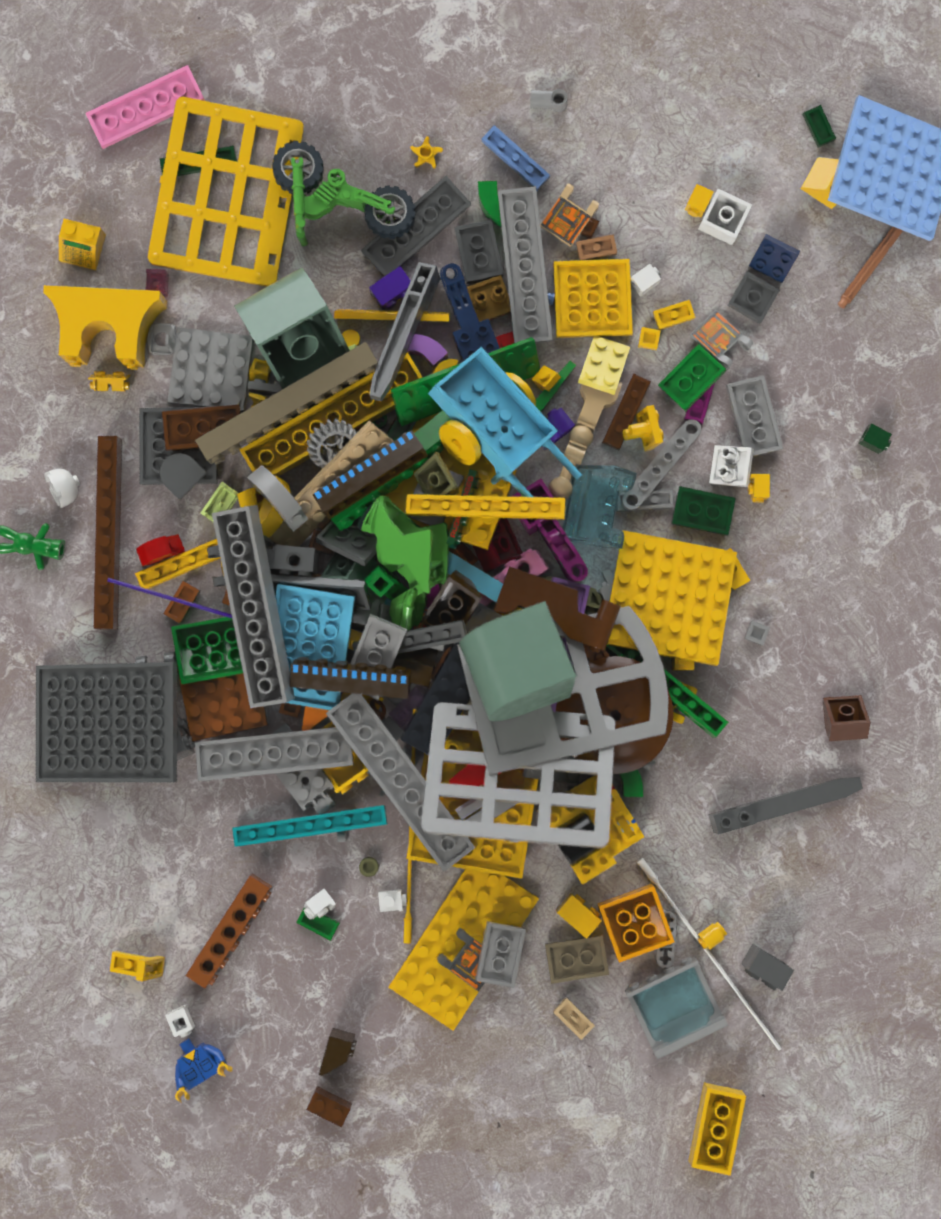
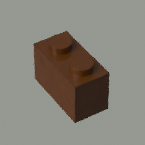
M317 1086L306 1110L342 1128L352 1103Z

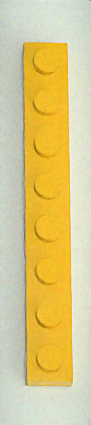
M407 494L406 515L565 519L566 499Z

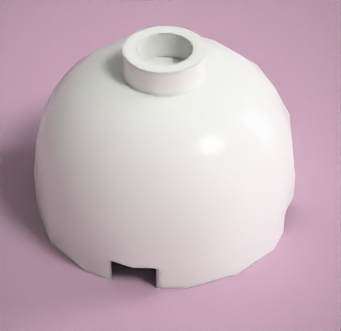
M59 468L44 473L46 483L51 482L49 483V490L60 508L68 506L75 501L78 495L77 487L80 486L76 475L72 476L69 471Z

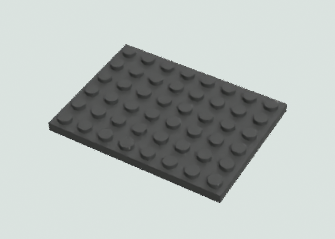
M177 662L36 666V782H177Z

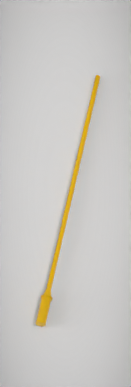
M412 746L411 762L415 766L416 748ZM409 826V839H410L411 827ZM408 859L406 914L403 918V943L406 944L411 943L413 920L410 913L412 860Z

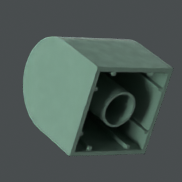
M302 267L234 305L282 389L350 351L327 304Z
M546 602L490 621L468 633L459 643L490 721L512 719L570 698L576 674Z

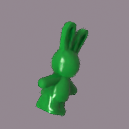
M47 523L42 525L36 537L30 533H18L7 526L0 525V535L13 540V543H0V554L17 552L27 555L33 553L39 570L45 568L42 556L56 560L63 558L65 540L44 538L50 528Z

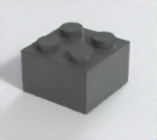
M752 944L741 963L745 967L744 971L756 980L761 978V981L774 991L777 988L783 991L794 972L786 963Z

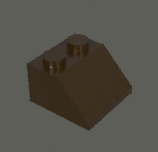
M332 1028L318 1075L323 1076L346 1063L349 1056L353 1057L357 1041L354 1040V1033Z

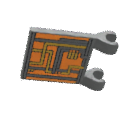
M459 928L456 935L465 942V945L453 961L442 953L439 954L437 960L442 966L449 969L479 992L485 984L475 980L482 944L462 928Z

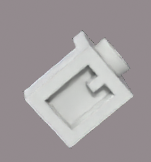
M402 889L378 892L380 912L403 911V906H407L406 894H402Z

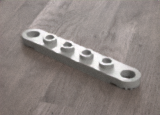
M687 420L628 489L622 498V505L626 510H637L701 433V425L698 421ZM693 425L697 431L695 434H689L686 431V427ZM629 496H634L637 499V504L631 506L627 503L626 499Z

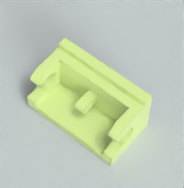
M221 482L201 511V514L213 522L212 513L231 510L238 500V492L224 482Z

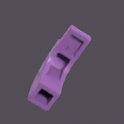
M414 334L407 350L409 355L423 357L433 369L449 357L448 352L437 341L419 334Z

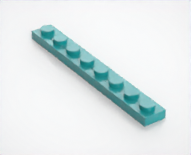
M380 805L232 827L234 846L238 847L387 825L388 820L386 806Z

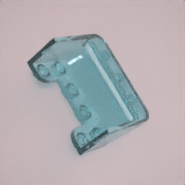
M615 465L578 466L577 469L582 476L578 480L572 477L571 484L573 490L568 498L563 530L571 542L601 548L622 549L624 533L622 530L612 529L619 492H628L633 488L636 473Z

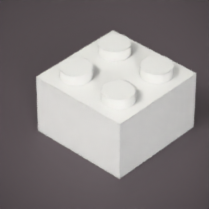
M717 189L698 230L733 245L752 204Z

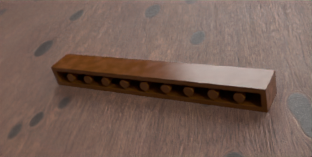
M98 436L93 629L118 630L119 585L107 582L108 578L119 581L122 439L118 436Z

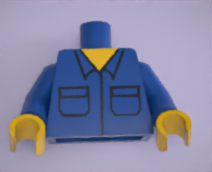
M190 1038L179 1044L184 1054L178 1058L175 1065L177 1088L175 1098L182 1103L181 1096L185 1094V1099L189 1100L190 1094L185 1091L186 1089L188 1091L216 1073L226 1077L224 1074L225 1069L232 1072V1067L226 1064L227 1061L220 1049L210 1044L206 1045L204 1042L194 1047Z

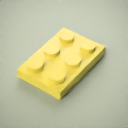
M594 336L578 383L615 395L630 347L600 336Z

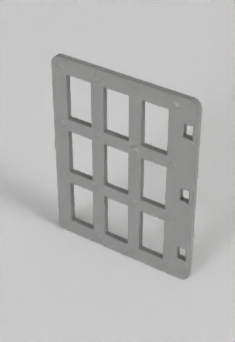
M438 703L435 705L421 821L424 832L429 834L510 840V842L525 841L603 848L608 844L614 746L599 749L598 761L560 758L522 767V769L542 770L540 791L497 788L498 773L489 775L484 752L445 749L447 728L478 731L472 705ZM457 709L469 710L468 716L457 715ZM553 711L560 738L575 739L591 734L589 725H580V719L587 720L586 714ZM603 715L606 729L614 730L615 720L611 716ZM443 762L485 765L484 787L441 783ZM554 771L596 774V796L552 792ZM439 796L483 800L481 822L437 818ZM495 801L539 805L538 826L493 823ZM551 806L595 809L594 831L550 828Z

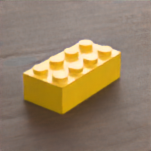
M703 1083L688 1159L692 1168L731 1176L746 1095L742 1090Z

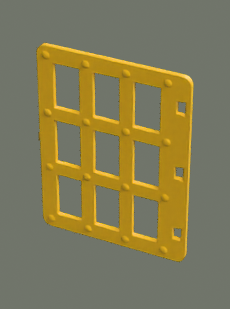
M179 97L175 104L163 174L160 176L159 181L161 185L148 251L149 262L155 266L265 287L276 282L292 194L287 190H282L280 185L278 186L273 175V168L251 165V153L256 127L278 131L275 155L280 147L283 148L286 143L290 144V141L302 142L303 123L297 119L188 97ZM189 113L211 117L204 155L182 151ZM222 120L245 124L238 162L216 158ZM288 160L285 164L288 166H292L290 160ZM179 163L201 167L195 206L173 201ZM213 170L236 174L229 212L207 208ZM293 170L284 171L286 175L289 176ZM247 177L269 181L263 219L241 215ZM280 198H286L285 209L278 207ZM170 214L192 218L186 256L163 252ZM204 220L226 224L220 263L197 259ZM238 227L260 231L254 269L232 265ZM270 254L276 255L274 266L268 264Z

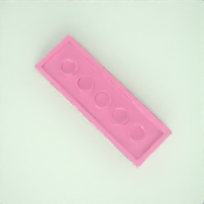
M187 65L85 114L101 147L104 149L172 117L176 100L179 97L203 101L205 99Z

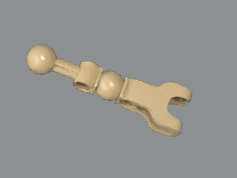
M622 382L618 383L615 395L583 384L581 385L580 395L584 400V405L575 427L570 431V440L564 453L575 467L576 464H581L587 447L593 441V432L602 410L615 404L622 387ZM564 466L560 476L554 478L549 483L548 489L554 498L568 499L572 494L573 488L570 482L572 474Z

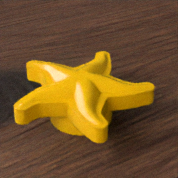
M426 136L420 147H410L418 156V160L414 164L416 168L427 162L435 169L436 162L434 156L439 152H443L442 147H432L429 144V136Z

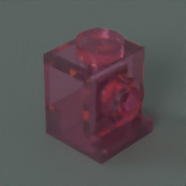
M146 269V290L160 291L164 297H168L169 274L165 269ZM153 282H159L157 286H153Z

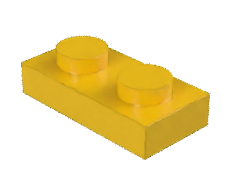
M690 300L653 311L658 330L695 319Z

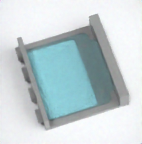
M687 957L680 961L681 964L675 967L671 965L668 968H664L663 973L659 975L651 974L645 978L646 981L640 984L638 982L632 983L625 990L657 1059L728 1026L695 957Z

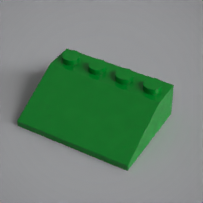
M223 617L171 627L181 684L243 673L232 618Z

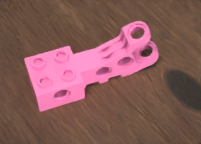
M528 549L521 554L522 558L518 561L513 559L504 565L505 569L493 578L504 583L509 566L521 570L522 565L525 563L529 565L528 573L538 577L549 571L550 568L538 550ZM480 593L482 599L479 603L487 607V605L493 602L492 599Z

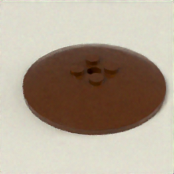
M621 656L601 657L588 662L592 673L641 663L637 660ZM643 677L596 689L602 715L609 716L614 710L620 712V719L615 721V729L649 721L650 688L648 678ZM668 689L666 733L615 745L612 774L627 773L645 766L666 745L673 725V705ZM579 693L571 694L570 698L556 703V712L586 714ZM580 719V725H589L588 720ZM560 738V739H561V741H567V740H571V739H573V738ZM599 749L576 756L573 755L576 760L598 761Z

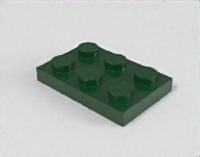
M679 486L671 524L728 536L736 498Z

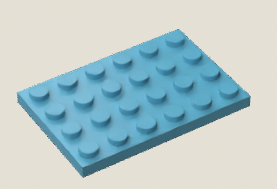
M277 584L275 598L290 674L291 664L298 657H307L313 661L326 659L328 662L333 663L337 661L347 662L356 596ZM293 687L295 699L287 703L331 710L341 702L342 692Z

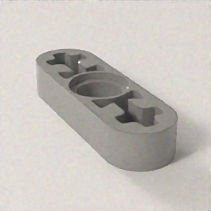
M663 910L665 917L666 914H669V917L672 918L668 925L669 928H672L671 933L675 941L676 916L670 910ZM675 943L663 947H671V950L666 949V955L670 957L669 960H666V963L659 959L663 957L664 950L656 949L655 959L660 967L668 968L673 964Z

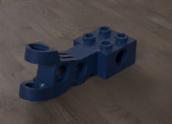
M454 263L444 265L440 269L439 275L460 330L453 332V340L462 362L480 347L487 353L500 349L489 319L481 322L478 320L460 267ZM448 268H451L454 271V277L452 279L448 278L446 275V271Z

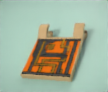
M568 183L540 224V227L571 247L591 217L598 210L599 203L593 200L586 211L568 200L574 189V186Z

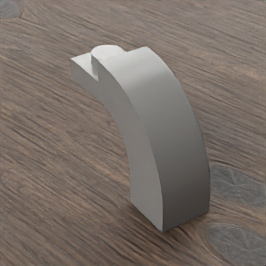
M261 465L247 477L256 491L275 508L293 532L308 520L294 497L264 466Z

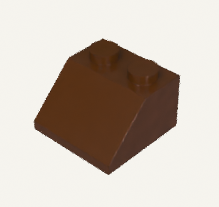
M861 695L823 698L824 723L829 741L868 739L871 722Z

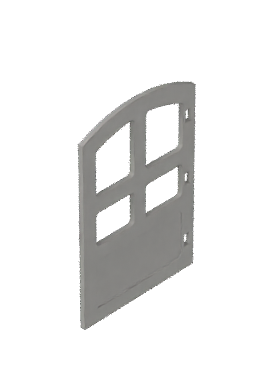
M630 606L620 608L615 625H623L635 643L643 662L608 671L592 673L583 643L570 639L556 622L554 623L559 636L566 639L576 674L571 694L579 693L581 695L591 734L588 736L567 741H561L559 738L551 705L512 719L490 721L460 645H457L489 775L573 755L576 756L666 733L668 692L663 664L648 630ZM597 613L590 614L589 616L596 618ZM643 677L648 678L650 688L649 721L607 730L596 689Z

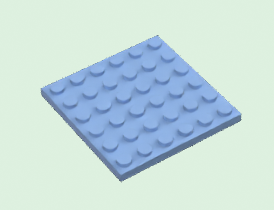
M859 95L854 103L828 201L931 241L934 239L941 213V129Z

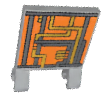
M717 310L690 334L726 370L731 367L733 361L724 354L738 342L744 351H748L753 345V341L738 331Z

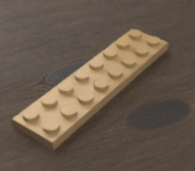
M368 421L294 497L308 520L294 532L283 521L276 532L268 538L278 545L299 547L326 516L313 497V494L320 487L330 484L336 477L350 471L353 466L359 465L368 456L376 454L385 445L394 441L371 421Z

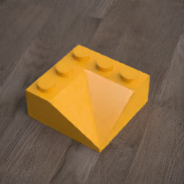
M652 883L597 903L619 963L675 943L656 889Z

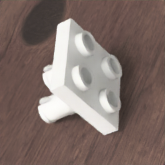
M715 445L709 483L748 487L754 449Z

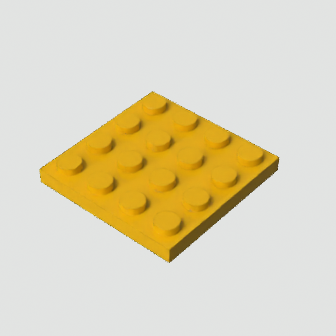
M630 259L553 262L556 338L632 336Z

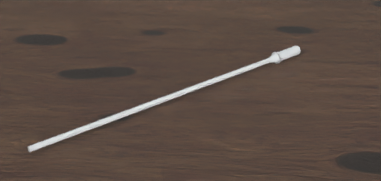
M643 858L639 859L637 863L649 878L650 883L652 882L658 887L695 939H699L700 937L660 885L658 876L655 875ZM708 948L704 949L778 1051L781 1050L780 1045Z

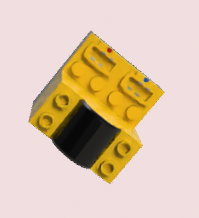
M592 774L563 793L596 796L597 775ZM612 784L608 844L603 848L557 845L583 885L617 864L613 857L645 836ZM551 806L550 828L594 831L595 809Z

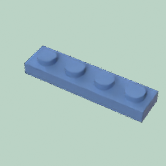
M495 125L481 139V142L532 187L536 186V191L550 178V175Z

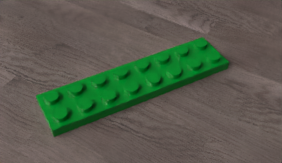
M532 337L487 353L505 373H513L522 380L534 377L540 370L535 339ZM460 364L390 389L401 426L442 411V408L428 393Z

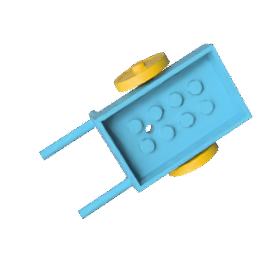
M482 347L438 382L428 393L452 419L445 422L439 429V437L444 448L455 460L464 465L474 464L479 460L482 452L493 464L496 474L491 479L492 484H496L502 479L510 482L523 497H533L512 472L541 446L548 448L576 480L582 476L578 469L550 440L557 430L536 408V399L528 384L513 373H505Z

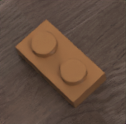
M614 234L576 242L579 260H593L617 255Z

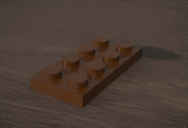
M240 405L162 411L166 450L199 448L195 440L241 414Z

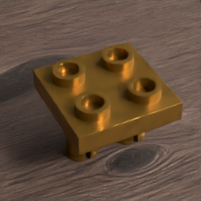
M501 275L467 287L479 322L486 319L490 321L511 313L509 295Z

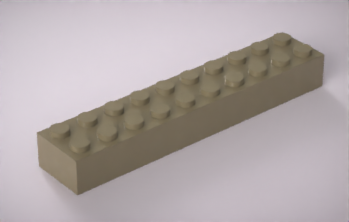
M364 342L195 441L206 460L210 464L215 463L217 465L223 462L228 454L235 455L239 453L241 447L247 443L254 442L261 435H266L280 424H285L292 420L294 416L304 413L313 405L323 402L327 397L333 396L342 391L346 386L359 381L363 376L373 373L378 362L368 344Z

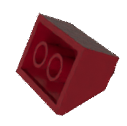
M507 518L499 519L488 550L472 545L485 573L503 567L513 559L518 560L522 558V549Z

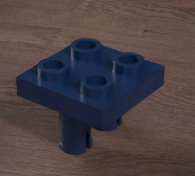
M766 234L749 267L783 283L800 250Z

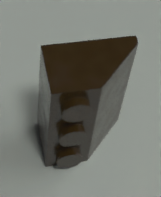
M455 570L448 577L420 622L427 627L464 620L466 624L481 601L482 596L469 578Z

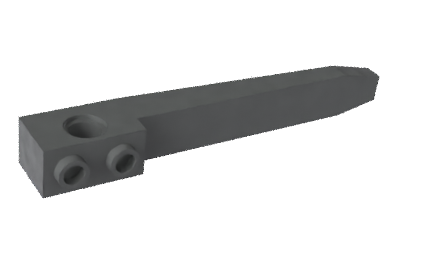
M419 262L372 377L370 397L373 400L383 401L393 386L424 310H428L440 282L436 265Z
M860 777L837 778L708 815L713 833L722 834L754 825L757 822L846 798L863 789Z

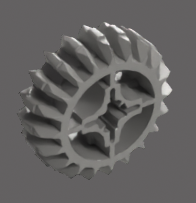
M336 418L333 423L330 420H327L325 425L320 422V428L314 427L315 433H309L310 439L307 440L309 457L314 461L315 465L324 468L357 434L356 430L349 423L347 424L343 420L339 422ZM344 436H346V443H345V444H343V441H344L343 438H344ZM321 445L324 446L323 453H320Z

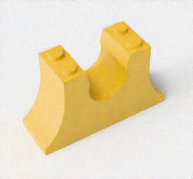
M44 285L43 293L52 301L58 314L60 324L59 356L72 367H81V364L88 365L92 339L101 331L111 330L116 333L114 346L117 359L130 370H138V367H144L146 341L150 326L158 315L167 309V300L160 291Z

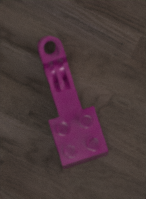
M541 478L526 487L533 497L554 498ZM517 492L516 494L512 495L511 497H523V496H522L519 492ZM518 518L529 536L537 531L539 532L567 580L577 582L587 577V566L563 528L557 522V519ZM574 567L579 569L578 577H575L572 573Z

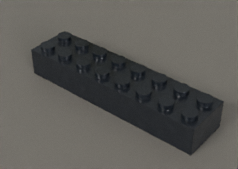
M479 603L465 624L467 634L503 616ZM460 642L453 643L400 737L402 741L429 755L435 705L438 703L467 704L470 699L457 647ZM457 709V715H461L463 710ZM447 728L445 742L449 734L451 733L452 729Z

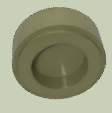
M366 857L359 864L361 874L366 877H372L378 872L379 864L373 857Z

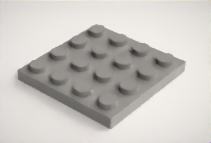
M177 327L167 402L195 407L239 404L241 412H244L254 341L252 336Z

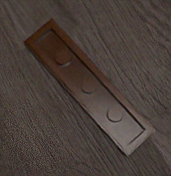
M633 374L602 441L603 444L618 451L620 450L624 441L623 430L628 429V426L632 424L651 381Z

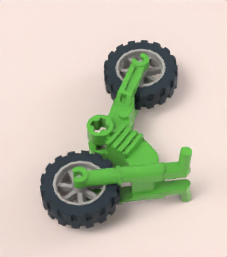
M293 141L291 144L286 143L274 155V161L272 162L273 175L278 186H281L282 190H287L290 194H293L296 235L302 246L308 245L305 236V218L317 220L328 213L330 214L337 205L355 208L364 212L368 228L373 230L376 236L380 235V238L386 239V237L390 239L400 238L405 232L408 233L410 227L413 226L415 204L412 197L408 196L404 189L400 190L397 186L390 187V185H387L385 188L379 187L375 192L370 193L348 185L345 174L340 169H332L328 173V181H323L319 186V182L322 181L324 174L321 154L315 150L314 146H309L303 141L302 143H298V141ZM303 158H306L308 162L303 163ZM288 160H290L292 166H288L285 164ZM312 165V172L304 168ZM284 170L293 171L289 176H287ZM314 188L316 189V191L311 196H306V194H304L305 192H307V194L312 192V189ZM397 202L400 206L394 207L393 204ZM402 209L404 210V216L395 213ZM395 218L400 220L399 222L394 224Z

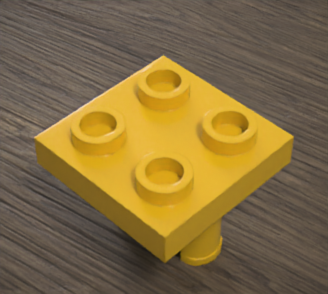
M654 405L646 406L636 414L637 424L629 425L628 429L623 430L625 441L641 438L645 452L651 451L663 443L664 434L659 427V414L655 410Z

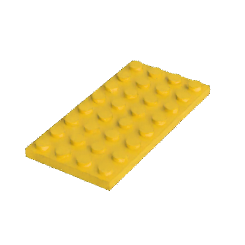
M465 869L388 988L454 1031L477 996L478 991L449 969L442 966L438 962L437 957L442 953L453 961L465 945V942L456 935L459 928H462L482 944L487 921L521 927L539 898L504 875Z

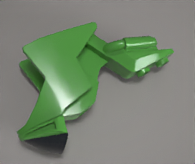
M379 496L366 508L357 524L361 531L376 535L378 561L391 572L397 570L408 581L410 589L391 601L389 614L392 617V623L409 631L412 626H418L421 623L420 621L423 618L427 603V593H430V588L439 583L444 585L447 580L449 547L446 542L449 535L447 523H439L419 527L389 497Z

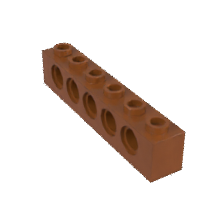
M253 873L249 876L185 975L203 988H206L209 984L211 986L218 978L216 972L219 968L223 969L229 961L227 955L230 951L234 952L240 943L237 941L241 934L245 935L250 928L249 921L251 918L255 919L261 911V908H259L262 901L266 902L272 894L269 891L272 887L270 884ZM252 893L256 895V903H250L248 901V894ZM237 911H244L246 913V919H239L237 917ZM226 928H234L235 936H229L226 933ZM219 943L224 946L225 950L223 953L216 951V944ZM206 960H210L213 962V969H207L205 967Z

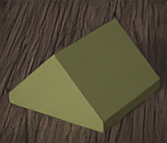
M438 452L430 457L414 473L425 495H456L459 493L455 480Z

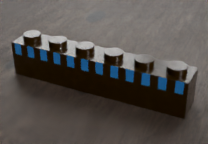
M411 430L408 433L402 434L393 443L385 445L376 454L368 456L359 465L353 466L350 471L336 477L330 484L320 487L313 494V497L330 520L427 457L428 454Z
M298 657L291 664L290 687L408 699L411 689L412 670H407L405 667L387 668L385 665L373 667L367 666L366 663H356L353 665L348 664L346 661L333 663L328 662L326 659L313 661L307 657Z

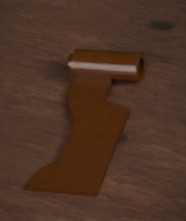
M509 566L494 611L508 613L516 610L519 605L528 608L546 602L551 617L570 639L590 645L589 650L598 653L601 650H606L621 608L620 605L602 599L597 616L594 618L578 612V590Z

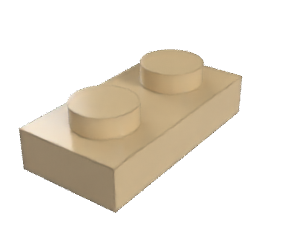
M567 997L553 1010V1013L581 1040L595 1026Z

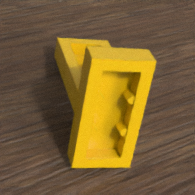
M113 951L110 972L136 976L138 981L151 980L163 976L165 957H146Z

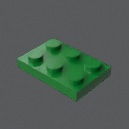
M698 344L658 386L686 412L727 370Z

